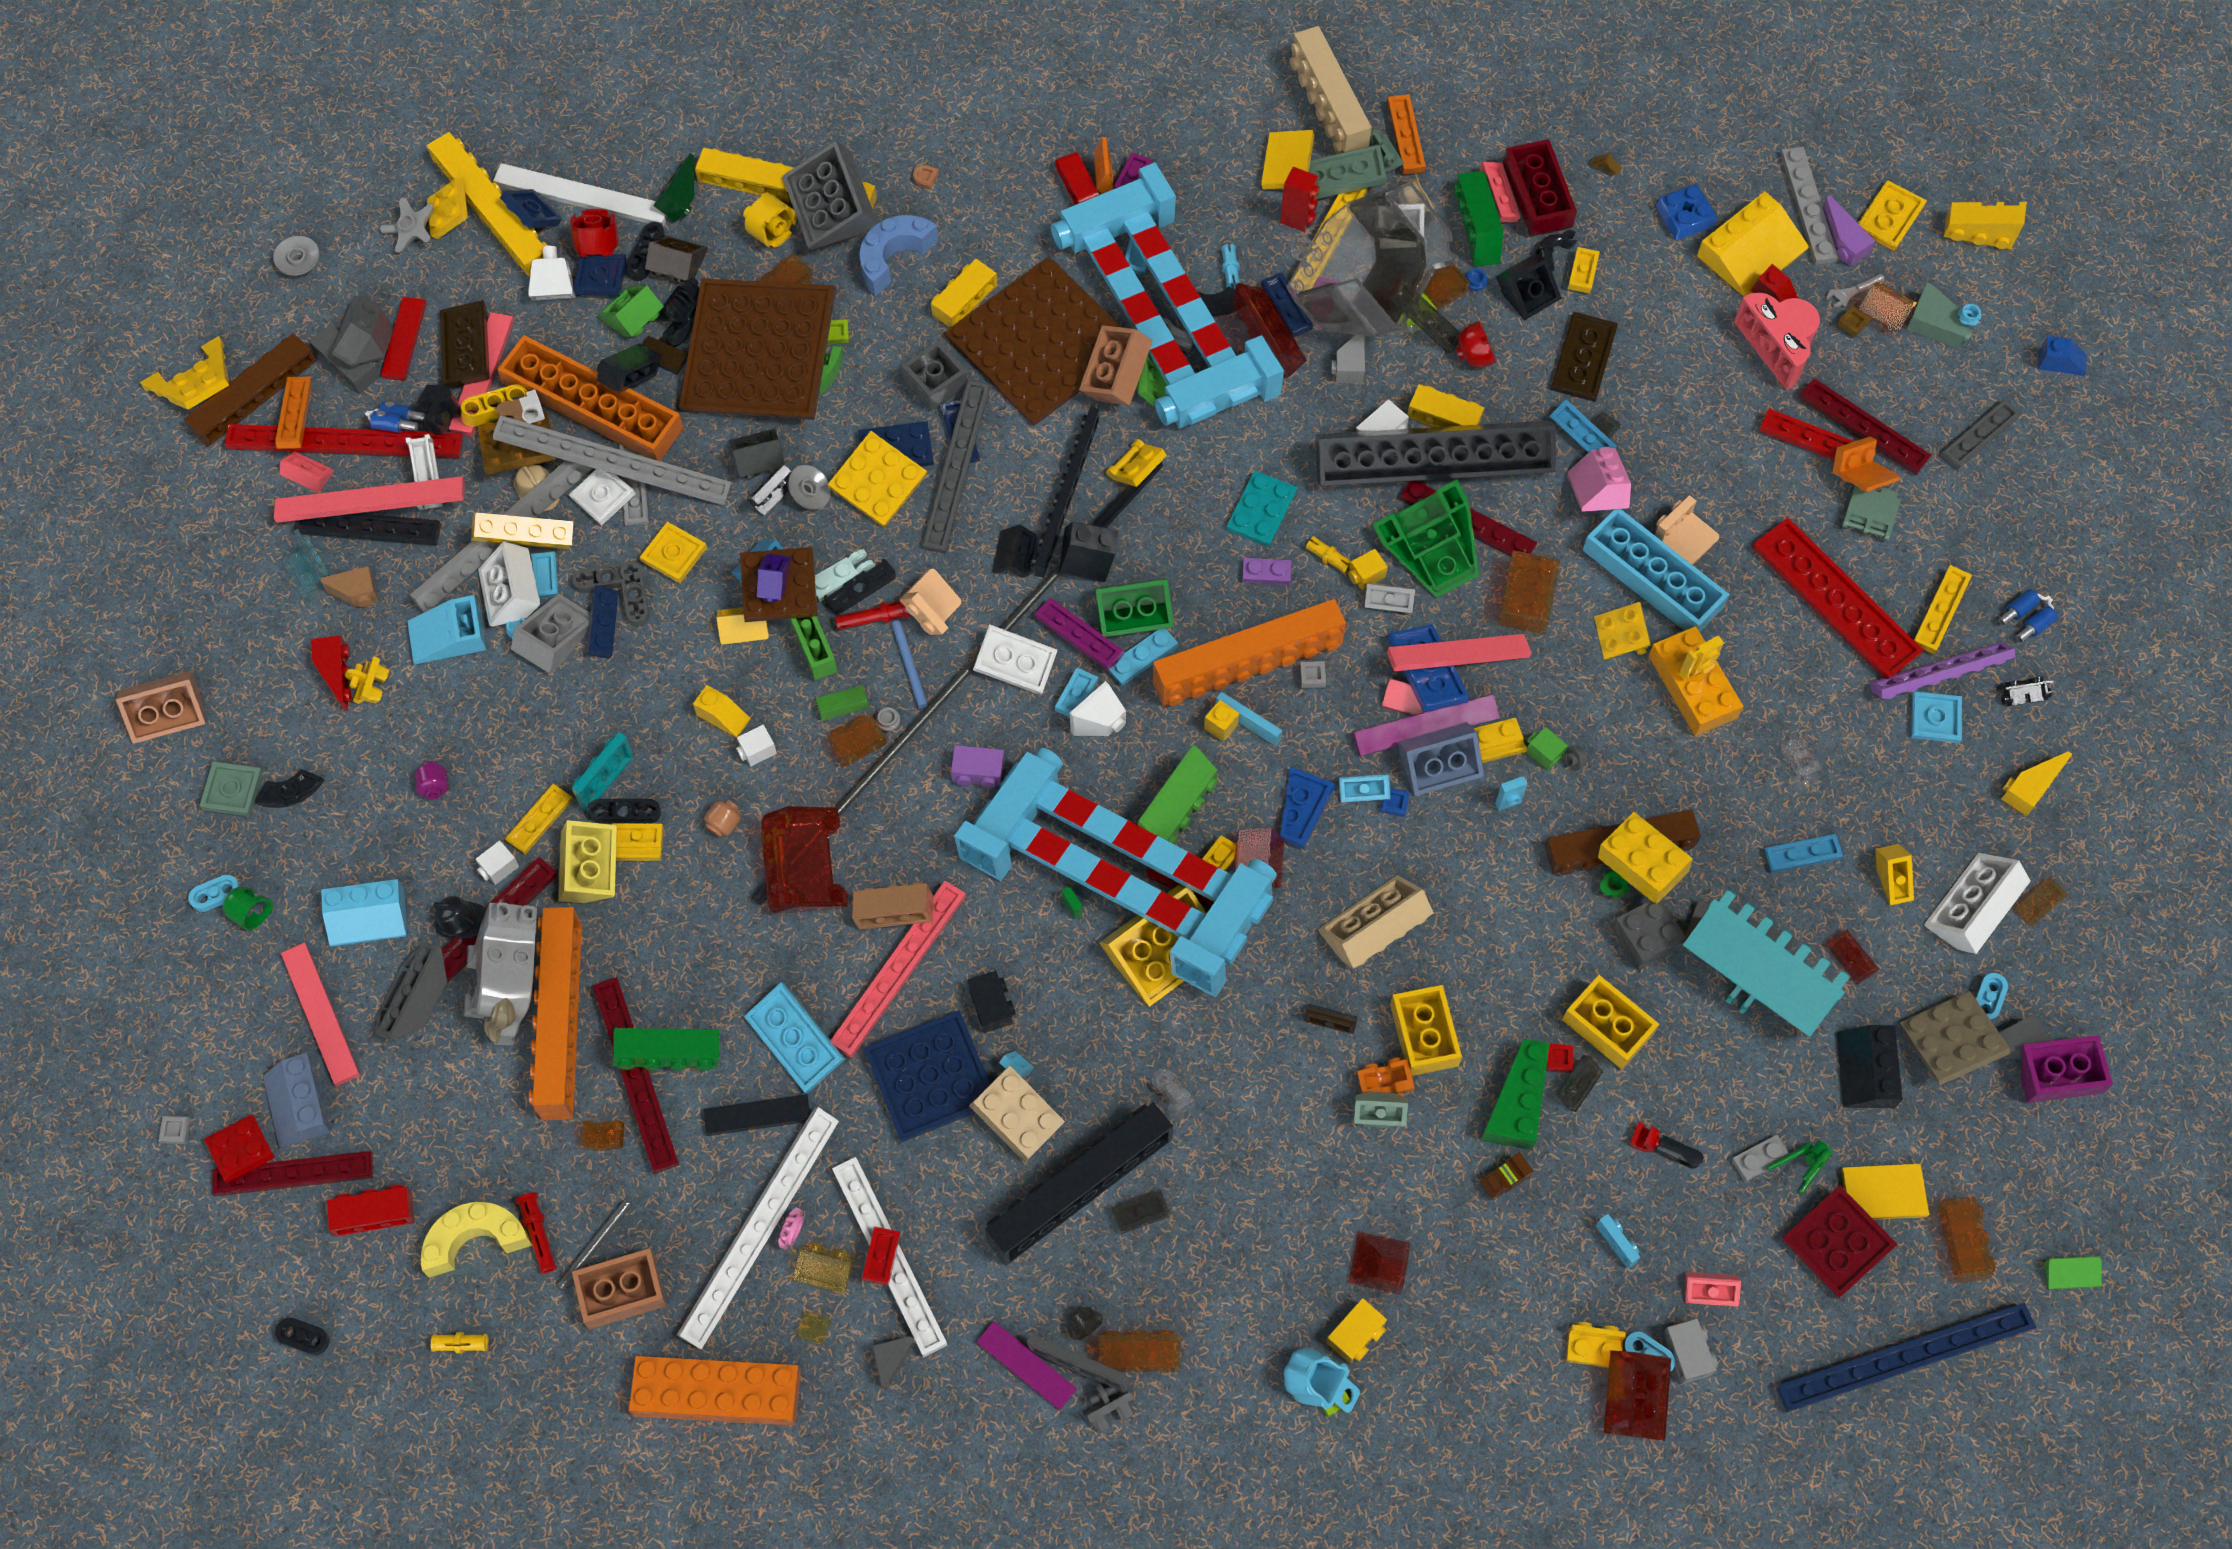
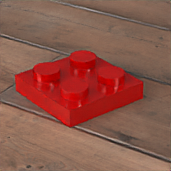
M253 1114L204 1138L226 1183L275 1158Z

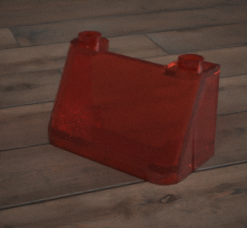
M787 806L763 816L761 821V837L767 902L772 913L831 910L847 907L848 896L844 886L833 884L829 836L835 834L840 827L838 808Z

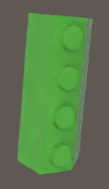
M1192 745L1138 821V826L1174 845L1178 840L1176 836L1180 830L1185 831L1191 822L1190 816L1194 810L1198 812L1205 802L1203 798L1206 793H1212L1218 784L1217 769L1198 747Z

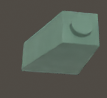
M1926 282L1907 330L1957 349L1960 348L1963 341L1968 342L1973 331L1969 329L1970 325L1960 322V316H1958L1960 308L1932 284Z

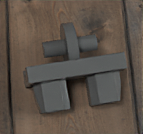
M1098 1383L1095 1385L1097 1393L1089 1397L1092 1405L1099 1401L1102 1402L1083 1412L1086 1420L1090 1423L1092 1422L1097 1431L1102 1433L1112 1427L1107 1416L1109 1412L1116 1410L1122 1421L1135 1414L1131 1403L1133 1397L1128 1391H1120L1108 1398V1396L1116 1392L1115 1388L1109 1386L1103 1389L1102 1385Z

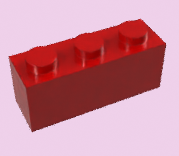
M1294 166L1292 167L1284 182L1280 223L1303 232L1306 231L1308 225L1312 226L1317 216L1315 210L1318 205L1316 197L1320 190V186L1317 185L1318 175Z
M401 1184L391 1185L387 1190L382 1191L367 1189L362 1191L361 1194L353 1196L351 1194H339L335 1196V1199L327 1200L329 1231L335 1237L415 1223L412 1192L407 1186L404 1187Z

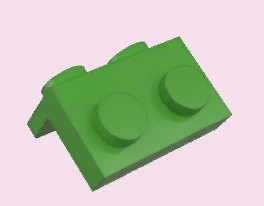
M1147 355L1136 388L1139 396L1154 406L1156 399L1165 396V386L1168 385L1153 360Z

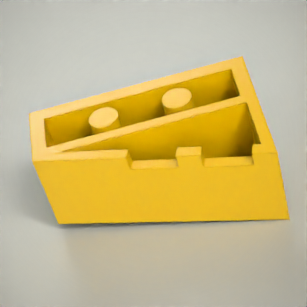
M1952 202L1946 214L1943 237L1951 238L1954 241L1973 242L1976 245L1995 246L1998 249H2012L2025 222L2027 202H2019V205L2004 206V202H1997L1996 206H1982V202Z

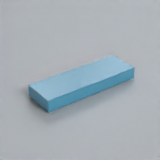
M1221 692L1218 695L1216 703L1221 700L1239 713L1238 723L1274 746L1278 745L1282 735L1280 728L1225 693Z

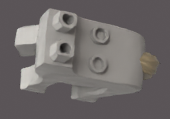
M501 902L489 903L477 940L474 945L468 946L467 968L476 969L477 986L474 994H465L464 1016L481 1019L486 1017L484 1030L490 1040L494 1041V1045H514L515 1035L518 1033L521 1020L526 1015L530 1006L537 908L534 906H521Z

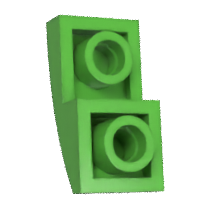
M833 346L831 354L826 356L819 395L829 388L839 373L844 359L842 347Z

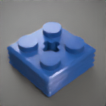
M1698 184L1658 198L1656 209L1675 240L1714 227L1718 218Z

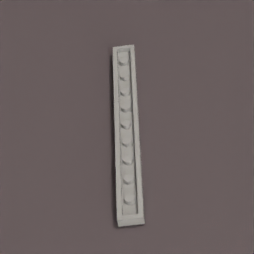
M501 415L493 433L494 440L724 506L731 487L730 481Z
M565 460L503 515L536 518L593 468ZM479 541L469 543L410 594L418 608L422 612L433 608L479 568L501 543Z

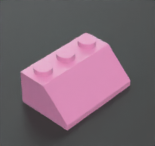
M1602 447L1591 450L1567 472L1568 479L1582 512L1629 508L1631 482L1616 448Z

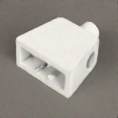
M544 246L543 259H534L532 261L529 297L532 301L576 298L568 261L565 258H557L556 246Z

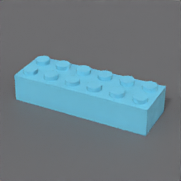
M1614 509L1586 538L1582 551L1683 631L1696 626L1699 632H1701L1724 608L1728 600L1729 593L1621 509Z

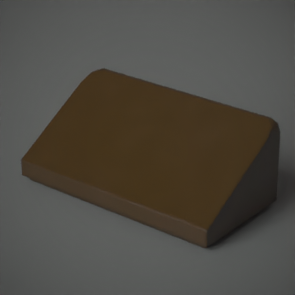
M1308 1004L1304 1021L1353 1034L1358 1017Z

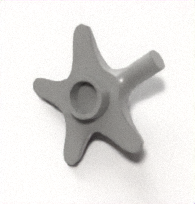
M401 198L399 200L400 218L395 224H385L380 227L382 234L398 233V240L395 246L396 253L403 252L417 238H421L427 243L431 240L425 227L433 212V205L431 203L427 204L423 209L415 212L412 210L407 199Z

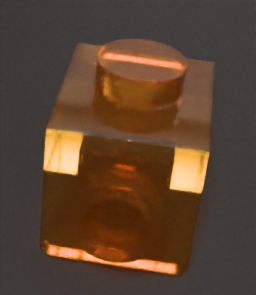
M590 1120L584 1121L581 1134L582 1146L596 1152L623 1148L625 1123L620 1120L594 1123Z

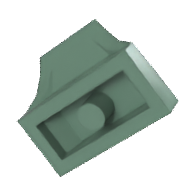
M1365 1092L1355 1095L1354 1124L1377 1128L1406 1126L1408 1098L1386 1092Z

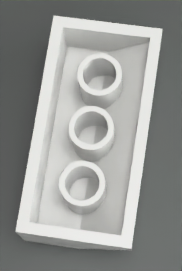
M1978 853L1925 922L1924 926L1957 950L1977 954L2031 880L2019 860Z

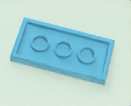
M780 982L744 1015L745 1019L804 1093H809L845 1060L844 1056L783 982Z

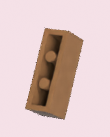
M920 882L905 886L889 885L886 888H864L860 891H853L852 918L859 930L933 922V894L927 883Z

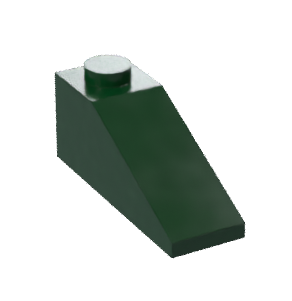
M691 153L678 166L653 205L673 222H676L681 216L685 218L692 209L690 203L694 199V155Z

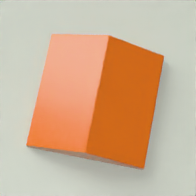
M1102 137L1094 151L1096 188L1104 194L1114 190L1107 137Z

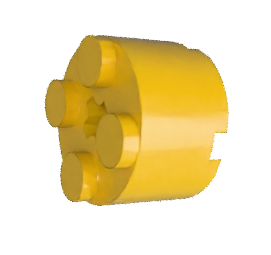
M767 192L763 193L752 206L746 207L743 213L747 233L767 247L772 246L775 248L784 243L792 234L789 231L792 224L796 225L797 221L796 213L791 207Z

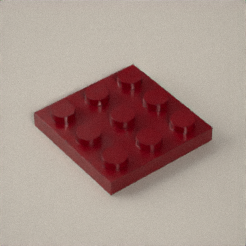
M1840 1185L1781 1239L1838 1299L1898 1245Z

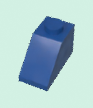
M2055 336L2046 337L2039 350V369L2081 376L2086 375L2087 354L2072 339Z

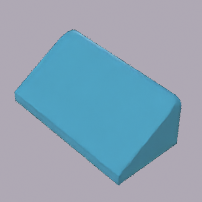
M1390 773L1339 777L1341 802L1391 799Z

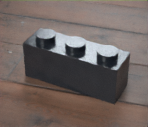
M636 344L602 359L597 367L598 375L596 381L620 393L655 377L662 355L641 344Z

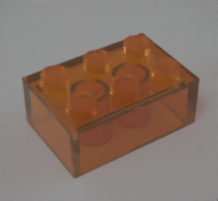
M1513 550L1497 626L1545 635L1550 619L1560 564L1559 559Z

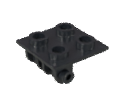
M692 277L687 279L683 286H677L664 303V307L659 311L660 315L654 321L684 323L689 319L691 312L697 306L700 287H698L699 282Z

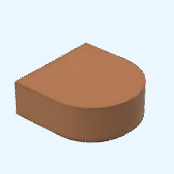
M928 165L918 166L913 172L915 184L931 190L939 175V169Z

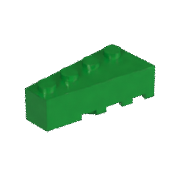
M1484 171L1457 174V183L1453 184V193L1455 197H1458V209L1462 214L1473 267L1500 264L1504 230Z
M1523 1039L1481 1141L1529 1150L1533 1149L1537 1141L1550 1043Z

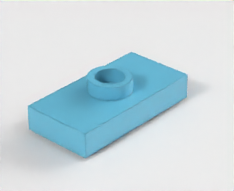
M1519 777L1501 784L1495 802L1498 811L1522 802L1528 785L1525 777Z

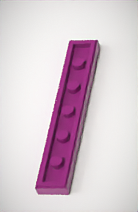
M1489 695L1468 701L1465 704L1441 708L1353 732L1358 754L1362 756L1398 746V742L1466 722L1472 726L1500 717L1494 695Z

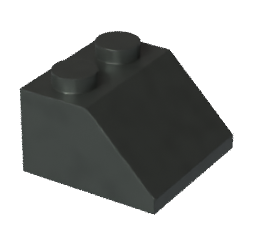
M775 428L729 440L739 477H744L745 479L754 478L760 472L767 471L768 473H773L779 466L785 465Z

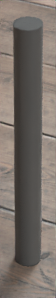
M623 1200L559 1280L556 1285L563 1291L567 1289L573 1281L572 1271L582 1269L632 1207L627 1201Z

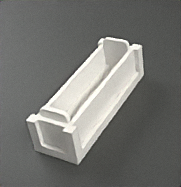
M427 434L423 438H406V443L410 450L415 482L439 479L431 436ZM443 503L421 505L417 507L419 510H426L437 507H443Z

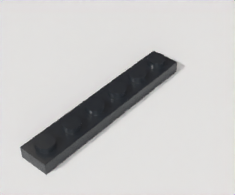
M362 513L296 520L294 530L298 534L437 546L441 529L439 520Z

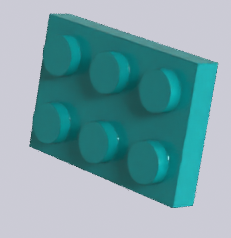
M1254 470L1226 526V531L1270 548L1297 493L1298 487Z
M620 732L606 742L601 754L591 760L586 772L583 775H579L573 783L572 790L580 808L588 812V805L604 794L634 757L627 737Z

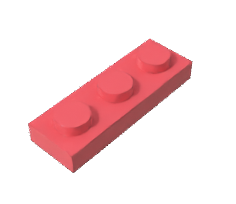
M1482 162L1479 169L1485 173L1500 221L1517 223L1521 216L1503 163Z

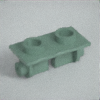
M1373 129L1371 131L1369 147L1380 145L1385 172L1387 173L1403 165L1402 159L1387 135H1383L1380 130Z

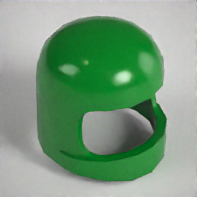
M240 886L232 889L223 901L224 914L231 921L248 931L259 927L273 910V902L270 899L261 895L255 897L254 891L248 887ZM265 901L263 913L257 914L253 911L250 917L246 916L253 905Z

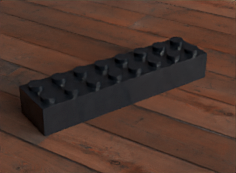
M1154 1102L1148 1106L1146 1104L1140 1106L1134 1112L1135 1116L1128 1121L1122 1120L1113 1128V1133L1107 1137L1104 1135L1099 1137L1092 1144L1093 1148L1086 1153L1081 1151L1075 1155L1069 1166L1065 1169L1060 1167L1055 1170L1050 1176L1051 1179L1044 1185L1042 1183L1037 1184L1029 1191L1030 1195L1024 1200L1017 1199L1008 1207V1212L1001 1217L996 1215L986 1224L988 1227L985 1228L987 1242L1005 1266L1172 1141L1173 1125Z

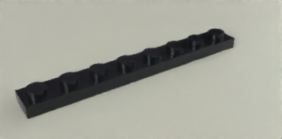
M1090 406L1088 415H1083L1081 421L1082 432L1076 435L1074 441L1075 452L1074 454L1070 453L1068 457V472L1063 473L1061 477V492L1055 494L1053 501L1055 509L1053 513L1048 514L1046 521L1047 531L1046 533L1042 532L1039 540L1040 551L1034 554L1032 560V567H1035V576L1044 578L1100 420L1098 408Z

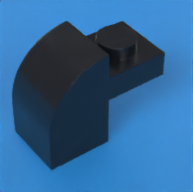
M426 385L418 403L426 414L425 420L434 434L443 435L451 419L461 416V406L447 386Z

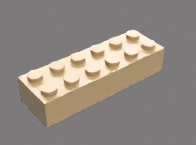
M1316 26L1294 33V41L1291 44L1292 57L1290 58V65L1293 71L1296 70L1298 72L1299 83L1301 87L1306 88L1309 103L1314 104L1318 120L1323 121L1326 136L1332 139L1335 153L1340 154L1369 147L1372 127L1320 27Z

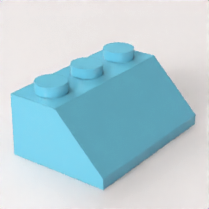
M398 879L321 890L322 914L330 947L407 936L405 891Z

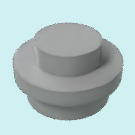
M883 708L876 715V724L883 731H893L900 724V715L893 708Z

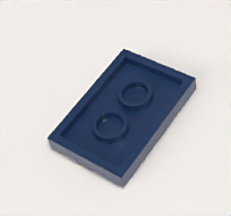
M928 421L858 430L860 443L872 431L919 466L934 465Z

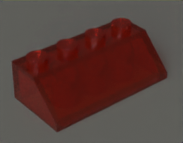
M1238 283L1235 286L1233 302L1238 311L1237 316L1245 323L1248 328L1247 333L1252 339L1261 335L1264 337L1284 370L1283 377L1289 378L1307 359L1266 290Z

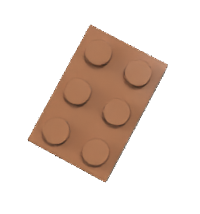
M1102 325L1079 390L1096 401L1130 405L1153 340L1136 329Z
M650 1248L572 1271L583 1322L589 1330L667 1306L656 1258Z

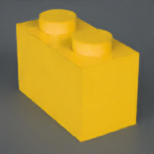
M1362 1298L1329 1335L1326 1343L1349 1364L1355 1359L1360 1362L1368 1353L1369 1349L1366 1346L1372 1339L1377 1342L1387 1331L1384 1328L1387 1319Z

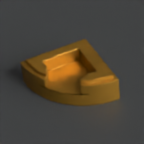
M1610 153L1595 156L1590 161L1596 169L1599 170L1601 167L1608 170V174L1611 175L1619 174L1622 169Z

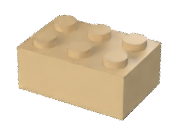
M1011 1066L1007 1067L969 1105L1023 1161L1029 1159L1065 1122Z

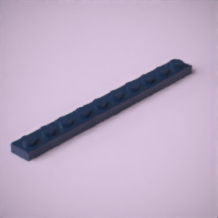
M2022 1303L1780 1384L1776 1388L1786 1412L1789 1413L2032 1331L2036 1326L2026 1304Z

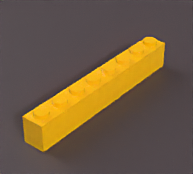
M448 132L429 143L427 148L432 160L450 182L455 178L464 181L465 198L468 204L529 277L531 275L532 261L534 259H543V247L548 245L544 241L540 242L538 240L539 237L534 228L524 226L517 215L506 207V204L500 199L502 192L496 182H490L486 170L476 165L475 157L471 152L467 153L465 151V146L459 138L455 139Z
M703 147L695 168L698 182L760 196L767 192L779 200L791 202L782 176L794 167ZM862 182L873 209L877 199L875 185Z

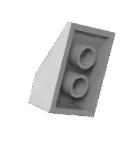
M558 593L515 627L511 650L546 672L551 673L566 660L588 632L590 612Z

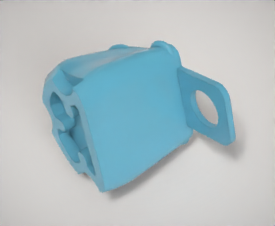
M1313 1348L1295 1350L1291 1355L1289 1363L1284 1368L1285 1389L1294 1396L1296 1401L1302 1404L1328 1409L1335 1403L1344 1412L1350 1413L1360 1395L1359 1388L1347 1379L1349 1374L1348 1366L1330 1359ZM1349 1388L1352 1392V1397L1349 1403L1344 1404L1342 1396L1344 1391Z

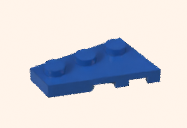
M1293 767L1289 768V781L1280 834L1282 841L1304 849L1335 789V783Z

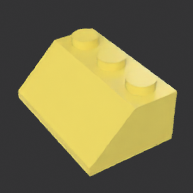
M566 821L561 830L558 901L588 903L615 896L617 825Z

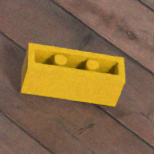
M975 259L971 264H967L956 279L950 280L946 288L940 294L934 296L931 301L932 315L949 328L966 317L997 286V273L978 259Z
M1418 384L1407 415L1409 419L1432 427L1479 425L1485 407L1479 406L1475 402H1468L1457 398L1453 394L1437 391L1431 386Z

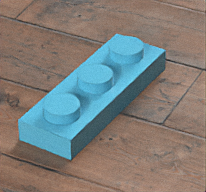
M1166 628L1158 629L1124 653L1121 659L1108 672L1122 687L1152 666L1153 661L1163 658L1176 649L1178 642Z

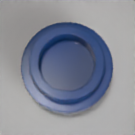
M1475 268L1465 275L1464 282L1469 289L1479 291L1486 287L1488 279L1483 270Z

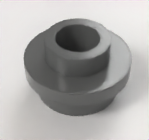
M1571 746L1566 750L1565 762L1569 767L1577 771L1586 765L1587 755L1583 748Z

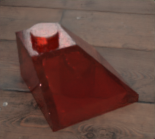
M1358 1231L1348 1283L1400 1295L1405 1281L1410 1243Z

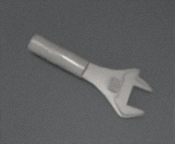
M1878 274L1851 288L1832 289L1828 292L1825 299L1827 300L1834 296L1838 302L1832 307L1838 308L1842 306L1845 308L1849 300L1855 295L1884 282V276Z

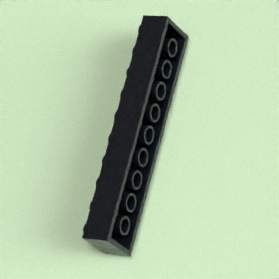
M1551 421L1316 434L1317 481L1320 486L1556 472V425Z

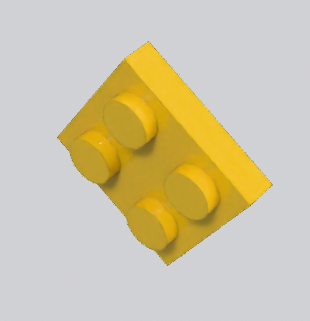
M455 178L427 198V204L431 203L433 205V212L429 217L430 236L435 239H439L468 218L464 181L459 178Z
M666 522L642 553L640 560L642 563L680 584L705 552L707 544L675 525Z

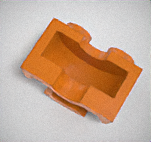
M1393 1058L1388 1061L1387 1066L1378 1068L1377 1064H1369L1362 1067L1363 1070L1357 1071L1362 1093L1386 1092L1403 1096V1092H1413L1415 1089L1408 1059Z

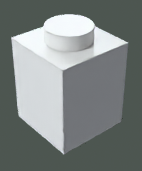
M764 725L737 737L739 747L736 750L741 760H747L750 767L777 754L775 745Z
M500 840L476 858L480 866L477 869L478 873L485 881L490 879L495 885L519 867L515 857Z

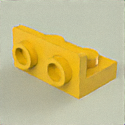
M1576 1322V1325H1572L1568 1330L1566 1362L1620 1369L1623 1340L1625 1339L1626 1332L1619 1331V1328L1615 1326H1603V1329L1592 1327L1591 1323Z

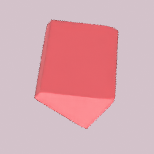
M297 452L291 453L280 461V475L318 493L334 472L332 468Z
M1393 679L1389 680L1382 704L1383 708L1411 716L1426 713L1422 711L1410 684Z
M1685 1272V1303L1739 1306L1741 1280L1738 1275Z

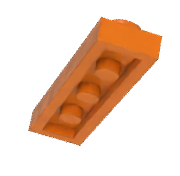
M1410 94L1390 96L1387 99V105L1398 155L1404 163L1401 165L1402 173L1405 175L1425 172L1426 165Z
M311 376L287 377L275 440L277 449L301 448L313 384Z

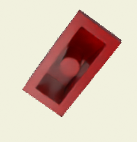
M1773 264L1757 279L1750 290L1753 293L1768 294L1779 303L1791 298L1799 299L1790 278Z

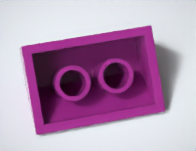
M2099 1035L2022 1045L2021 1082L2027 1103L2103 1094L2113 1085Z

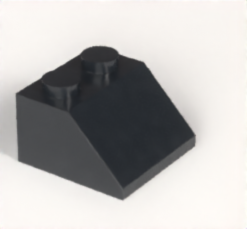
M1532 255L1496 276L1503 296L1524 320L1562 299L1546 257Z
M1075 521L1071 522L1064 528L1059 574L1105 582L1116 554L1118 530Z

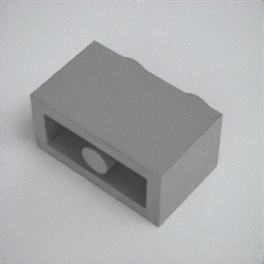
M1698 1319L1665 1329L1663 1335L1669 1351L1674 1355L1675 1369L1681 1384L1712 1376L1717 1371L1715 1368L1717 1367L1716 1356L1713 1351H1709L1706 1343L1708 1341L1706 1329L1703 1325L1700 1326Z

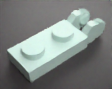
M864 549L857 550L849 558L846 557L815 575L816 596L819 602L824 600L825 595L829 597V595L842 588L844 583L862 571L866 573L875 567L873 561L868 560L860 564L856 569L854 568V564L866 558L867 553Z

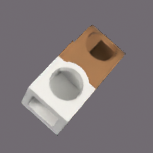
M535 390L526 392V397L513 401H504L496 407L498 417L501 415L529 424L545 419Z

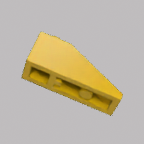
M2069 751L2027 769L2021 772L2016 780L2011 777L2003 787L2006 793L2002 800L2027 816L2072 756V753Z

